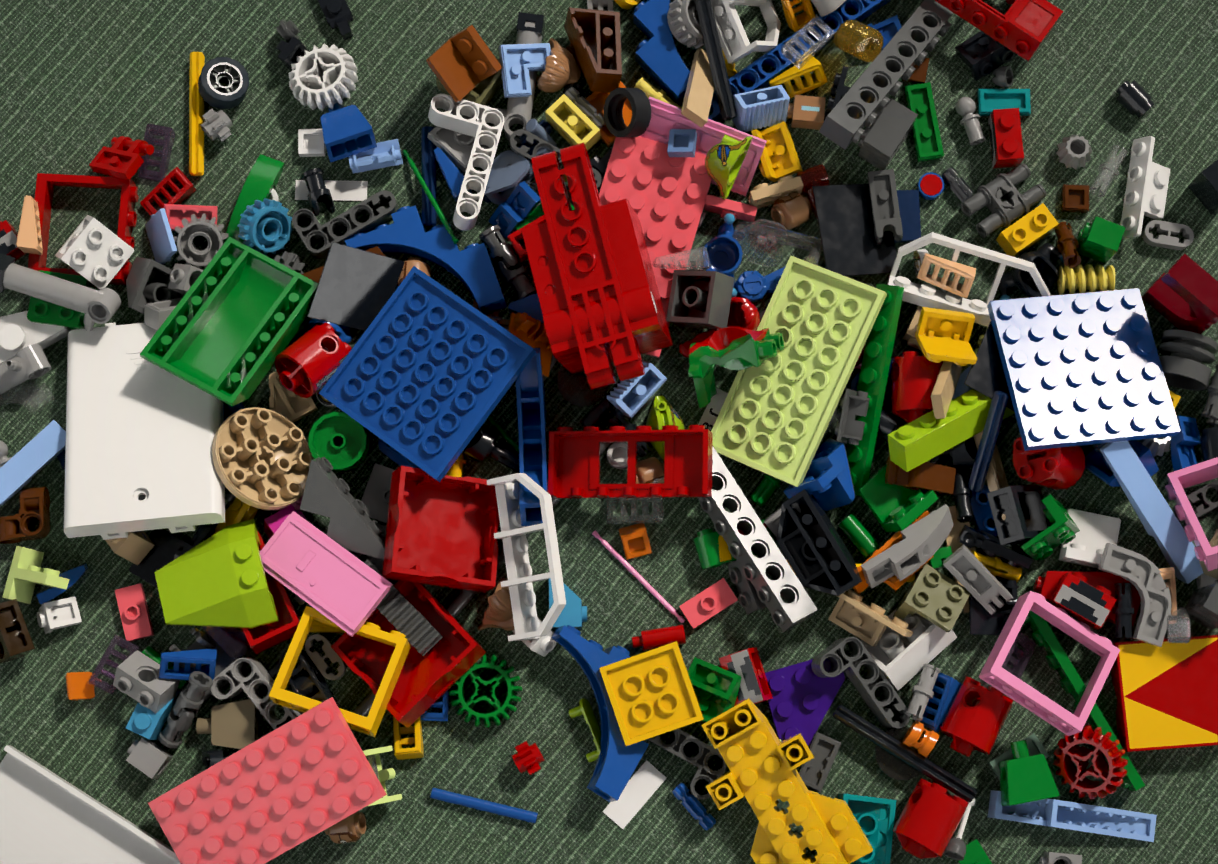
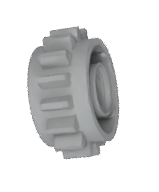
M673 0L669 4L670 8L667 15L668 25L673 36L680 43L687 45L688 48L694 46L695 49L704 46L705 43L695 0Z
M205 213L199 219H197L195 214H192L190 222L185 218L182 219L184 227L176 226L174 230L179 235L173 236L174 241L177 242V251L180 253L177 260L184 259L187 265L192 264L199 269L200 266L206 268L225 243L224 239L229 237V233H222L221 231L225 225H217L215 223L216 217H213L211 220L206 219ZM204 236L208 241V246L203 249L197 248L194 245V237Z

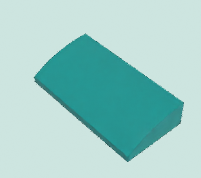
M838 793V799L846 801L873 848L871 853L850 864H890L896 800Z

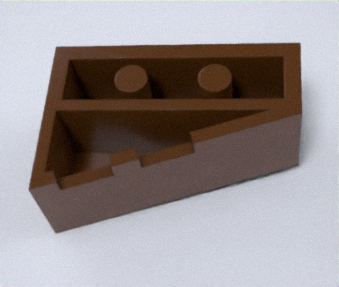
M569 7L564 28L589 88L594 92L610 93L619 87L622 77L620 12Z

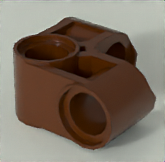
M47 487L20 490L19 514L0 517V544H13L21 541L43 539L49 534L51 528L50 495ZM39 520L40 527L38 530L31 532L32 522Z

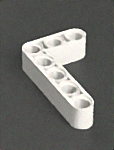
M437 94L431 100L428 113L430 122L438 127L475 137L453 215L454 225L460 230L467 231L475 226L502 132L504 116L495 108L464 99L456 103L450 95ZM437 108H442L446 112H440ZM462 116H468L471 119H464ZM486 123H493L495 127H491ZM480 145H486L490 149H484ZM474 167H480L484 171H477ZM473 189L477 194H471L467 190ZM461 212H468L471 216L465 217Z

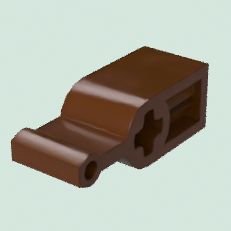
M889 456L887 459L885 483L903 486L914 491L933 490L938 496L952 495L956 468L925 462L906 472L892 462Z

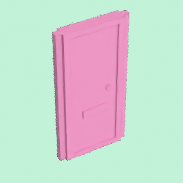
M652 97L648 98L651 105V119L648 128L640 137L668 144L670 129H696L697 142L695 152L707 155L713 146L721 143L724 135H728L738 141L752 136L753 139L731 189L735 193L743 196L747 195L767 142L766 140L708 119L707 123L701 128L681 114L682 108ZM712 179L711 183L717 185V183Z
M295 511L288 515L260 551L265 572L352 637L359 631L393 585Z

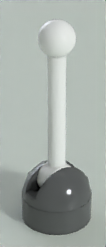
M975 798L968 802L969 804L962 817L957 836L951 838L943 853L951 859L964 860L966 844L962 840V835L971 807L976 803Z

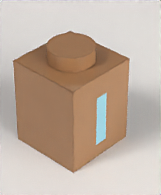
M795 95L793 103H789L787 119H791V127L820 130L824 123L826 97Z

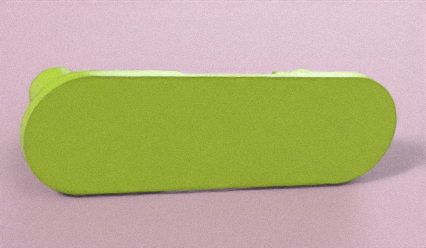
M582 698L580 699L579 706L569 710V715L573 719L583 714L586 723L590 727L594 737L593 741L597 750L586 754L588 762L591 763L598 760L601 752V731L587 699Z

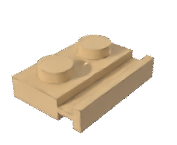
M785 176L780 178L778 183L769 186L768 183H762L753 187L749 195V205L756 206L759 209L772 205L776 199L791 192L800 194L803 189L801 177Z

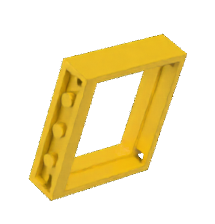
M309 606L305 607L269 693L273 703L301 713H305L322 703L285 690L314 621L341 629L316 609ZM366 622L355 634L393 646L395 649L368 716L365 717L341 708L339 709L350 729L375 737L411 646L403 633L391 630L388 633L380 630L381 628L378 625Z

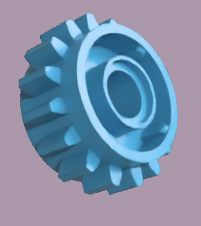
M264 198L263 202L255 200L253 205H247V209L240 215V223L237 226L240 231L238 237L244 240L243 244L265 256L268 253L275 255L277 250L284 249V245L290 240L291 231H293L291 226L292 217L287 215L288 208L283 207L282 203L268 198Z

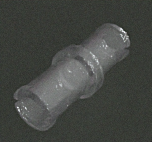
M1119 145L1112 146L1105 162L1100 164L1098 168L1099 173L1089 189L1095 195L1098 187L1101 186L1098 197L1106 195L1112 180L1118 177V169L1128 154L1127 150L1122 147L1119 155L1116 156L1120 148Z

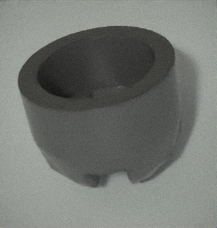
M1001 66L993 71V75L996 77L992 78V81L996 86L1010 87L1012 85L1013 70L1010 66Z

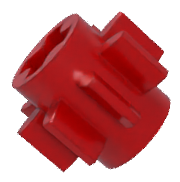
M527 741L515 747L517 753L512 755V758L520 773L528 771L529 775H532L541 770L539 764L545 760L536 743L529 746Z

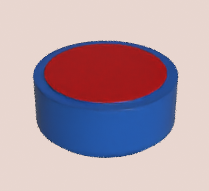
M933 172L924 174L917 184L919 194L927 200L938 198L944 189L942 177Z

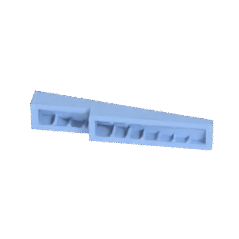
M55 420L49 423L0 468V507L32 480V477L65 449L66 431Z
M1110 442L1101 447L1102 455L1148 535L1154 537L1170 567H1174L1177 579L1189 584L1203 574L1199 560H1197L1194 544L1192 541L1189 542L1185 530L1129 442Z
M991 790L988 809L989 818L1154 842L1157 817L1154 814L1048 798L1011 806H1002L1001 791Z

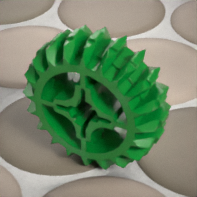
M484 654L481 657L482 663L478 664L476 662L465 672L459 682L456 681L453 686H458V689L449 691V695H458V699L452 701L451 704L452 706L461 704L462 707L456 713L460 716L467 712L465 722L469 723L472 717H476L474 726L479 727L481 719H485V727L489 728L491 725L490 719L494 718L497 726L501 725L498 716L503 715L506 720L510 719L509 714L505 712L508 708L513 712L517 711V708L511 705L512 700L521 702V698L514 696V692L522 691V687L513 685V683L520 680L519 676L512 678L509 676L515 670L513 666L505 671L503 668L507 664L506 660L503 659L498 666L496 665L497 656L493 655L491 662L487 663V656ZM493 669L500 674L490 681H484L478 676L476 671ZM470 678L476 690L466 702L464 687L466 681ZM477 680L487 687L493 685L491 696L495 702L485 695L479 697V692L481 691L479 688L481 686ZM506 680L508 695L502 705L496 696V690ZM482 701H488L496 711L482 714L475 712L471 708Z

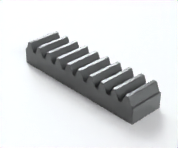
M369 559L364 562L382 576V573ZM394 585L391 586L389 592L376 607L399 632L406 636L405 638L422 656L443 638Z

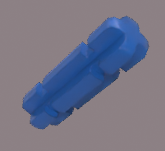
M680 783L672 791L674 796L678 800L681 799V804L696 820L700 821L699 824L704 830H709L716 823V820L710 813L707 814L705 812V807L695 796L689 793L690 790L683 783Z

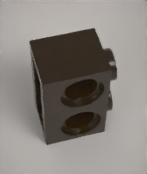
M17 599L0 603V664L24 657L35 649Z

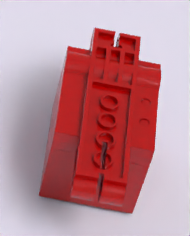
M583 142L560 149L564 169H561L556 151L531 158L546 222L522 228L521 231L552 353L571 374L585 371L592 390L616 383L612 362H614L620 381L645 375L641 354L670 347L673 344L640 220L627 199L601 205L590 159ZM566 181L569 185V191L572 197V202L575 210H572L568 192L565 185Z

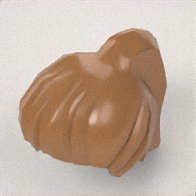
M550 38L548 43H550L551 55L545 58V71H542V74L537 77L536 81L540 90L553 93L561 90L567 84L577 82L580 79L581 70L573 55L555 39Z
M502 578L500 582L507 581L508 578ZM500 582L494 594L488 597L489 607L484 612L482 624L477 627L479 631L491 627L507 631L515 630L509 587H501Z

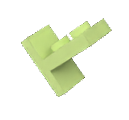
M16 546L2 598L17 599L18 602L31 604L36 584L67 590L70 579L59 577L60 571L41 568L44 552Z

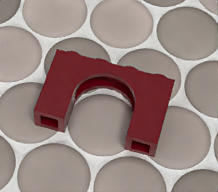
M1185 253L1142 296V299L1179 330L1202 334L1218 321V281Z

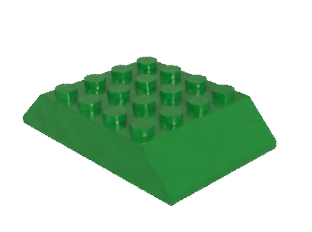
M229 237L142 350L140 357L231 406L237 405L250 398L273 366L276 356L286 348L305 322L318 283Z

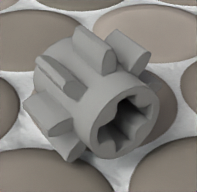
M210 109L202 115L205 122L201 124V128L212 141L216 138L224 141L232 135L229 128L233 126V123L223 110L215 112L213 109Z

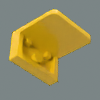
M922 307L915 337L924 356L932 362L949 361L959 366L975 365L977 362V357L969 343L975 322L974 314Z

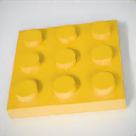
M677 641L599 668L626 746L704 720Z

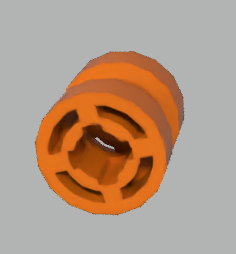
M916 720L906 733L902 743L908 747H915L918 749V753L926 758L937 743L940 734L933 730L928 731L924 728V724Z

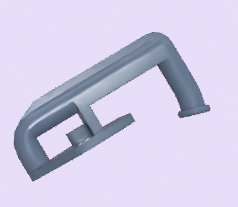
M536 119L528 121L526 125L527 131L557 147L555 141ZM541 148L537 151V156L549 153L550 151L546 148ZM510 150L500 153L493 161L484 194L494 204L500 205L507 201L519 183L525 181L529 184L535 177L532 163Z

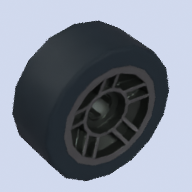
M216 57L209 60L203 66L198 81L199 93L203 100L210 106L218 109H231L238 106L245 98L249 86V77L244 66L228 57ZM219 81H220L221 83H226V82H227L228 85H227V86H222V85H220Z

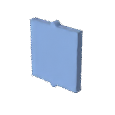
M163 208L152 214L151 219L145 224L155 261L162 265L171 261V257L177 252L166 211Z

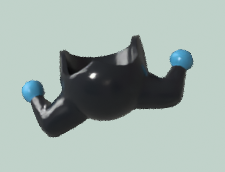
M1045 243L1036 252H1027L1018 257L1035 264L1049 291L1055 286L1060 273L1050 262V259L1058 258L1064 263L1062 253L1059 252L1058 248L1052 244ZM1014 267L1002 275L997 288L1001 296L1000 300L1011 299L1008 296V290L1012 287L1019 288L1028 298L1042 296L1031 274Z

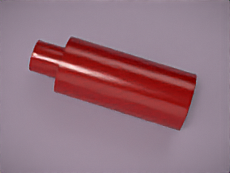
M683 625L641 631V636L632 637L633 648L643 646L644 650L655 649L675 641L678 642V645L686 644Z

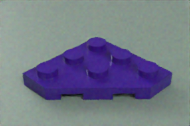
M827 658L823 662V668L826 672H829L831 669V662ZM808 660L765 673L773 699L767 700L779 739L784 741L801 733L806 744H810L845 680L844 672L835 677L821 678L813 673L812 660Z

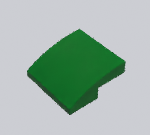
M694 657L688 674L704 720L701 721L706 723L734 707L742 677Z

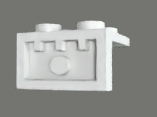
M87 215L55 256L97 288L102 289L106 288L133 254L134 249L94 217Z
M1069 509L1067 512L1080 531L1075 534L1076 537L1071 542L1065 545L1061 544L1059 560L1099 568L1106 543L1117 545L1121 519Z

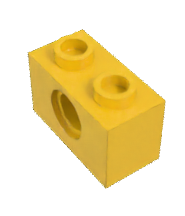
M1042 203L1003 230L996 241L1007 255L1017 257L1053 232L1059 223L1045 204Z

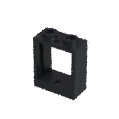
M1040 485L1008 486L987 493L1001 545L1026 543L1051 526L1049 519L1043 512L1046 506L1042 502L1043 495ZM1003 514L1006 516L1005 520L1002 519Z

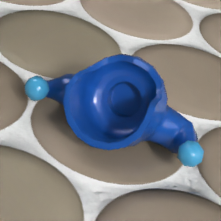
M731 213L724 216V223L718 229L717 236L706 243L702 249L701 263L706 271H717L734 278L735 272L741 265L743 253L740 244L734 239L733 222L735 217ZM734 278V285H733L732 297H736V296H737V291H736V289H735V278Z

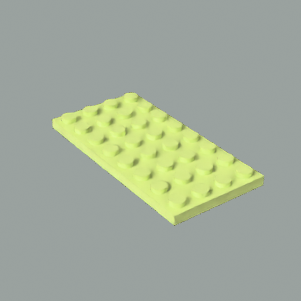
M790 256L757 328V331L769 328L770 334L782 333L784 349L777 351L775 357L768 358L759 367L752 366L744 370H738L711 430L713 433L712 445L717 453L798 487L806 476L887 293Z

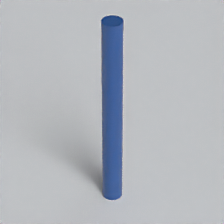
M433 788L430 796L432 799L531 823H536L538 815L536 812L438 788Z

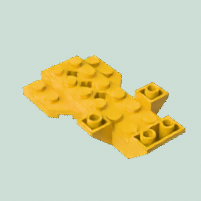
M749 698L701 725L713 747L718 749L730 770L705 786L717 808L721 810L745 796L759 820L750 854L755 864H850L873 851L870 842L846 801L823 796L807 789L796 768L810 761L814 756L801 733L780 742L768 719ZM778 799H781L782 802L788 801L787 811L783 808H778ZM792 823H794L796 826L801 825L803 827L802 831L800 832L801 835H799L797 832L793 833L791 831L793 827ZM807 847L811 851L814 849L817 851L814 856L815 859L805 855Z

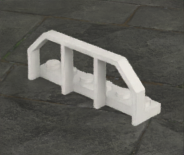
M710 0L720 44L728 64H734L752 52H768L777 46L781 22L771 0ZM734 5L758 6L767 25L765 41L756 40L750 44Z
M934 232L899 247L887 285L904 288L902 301L922 307L972 313L975 316L974 323L987 327L991 321L987 305L995 297L1006 265L1029 272L1041 295L1050 296V292L1034 263ZM930 243H935L954 249L950 261L957 262L959 253L962 251L1000 264L986 302L978 299H965L951 292L946 293V290L941 288L936 290L935 287L929 284H916L906 277H895L902 256ZM950 272L948 280H950L953 272Z
M515 473L486 480L487 485L495 486L501 532L494 533V539H502L508 578L507 581L500 583L501 587H509L515 635L508 636V641L538 639L540 636L549 634L566 605L552 498L547 491L525 473ZM519 482L539 498L543 523L527 527L521 526ZM544 530L550 572L532 576L528 554L529 544L526 534ZM551 579L554 603L540 625L537 618L536 595L533 591L532 582Z

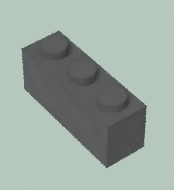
M1218 583L1194 590L1182 611L1183 614L1209 630L1218 627Z

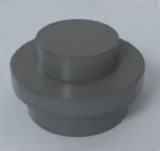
M280 20V25L276 27L279 34L287 42L292 37L299 40L298 33L300 30L291 20Z

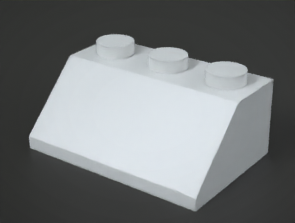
M894 610L888 617L893 619V615L896 610ZM915 612L913 616L908 614L903 620L909 624L907 628L914 632L911 637H904L887 627L876 647L869 645L863 640L861 642L889 683L898 691L923 669L924 664L932 661L957 638L953 630L946 632Z

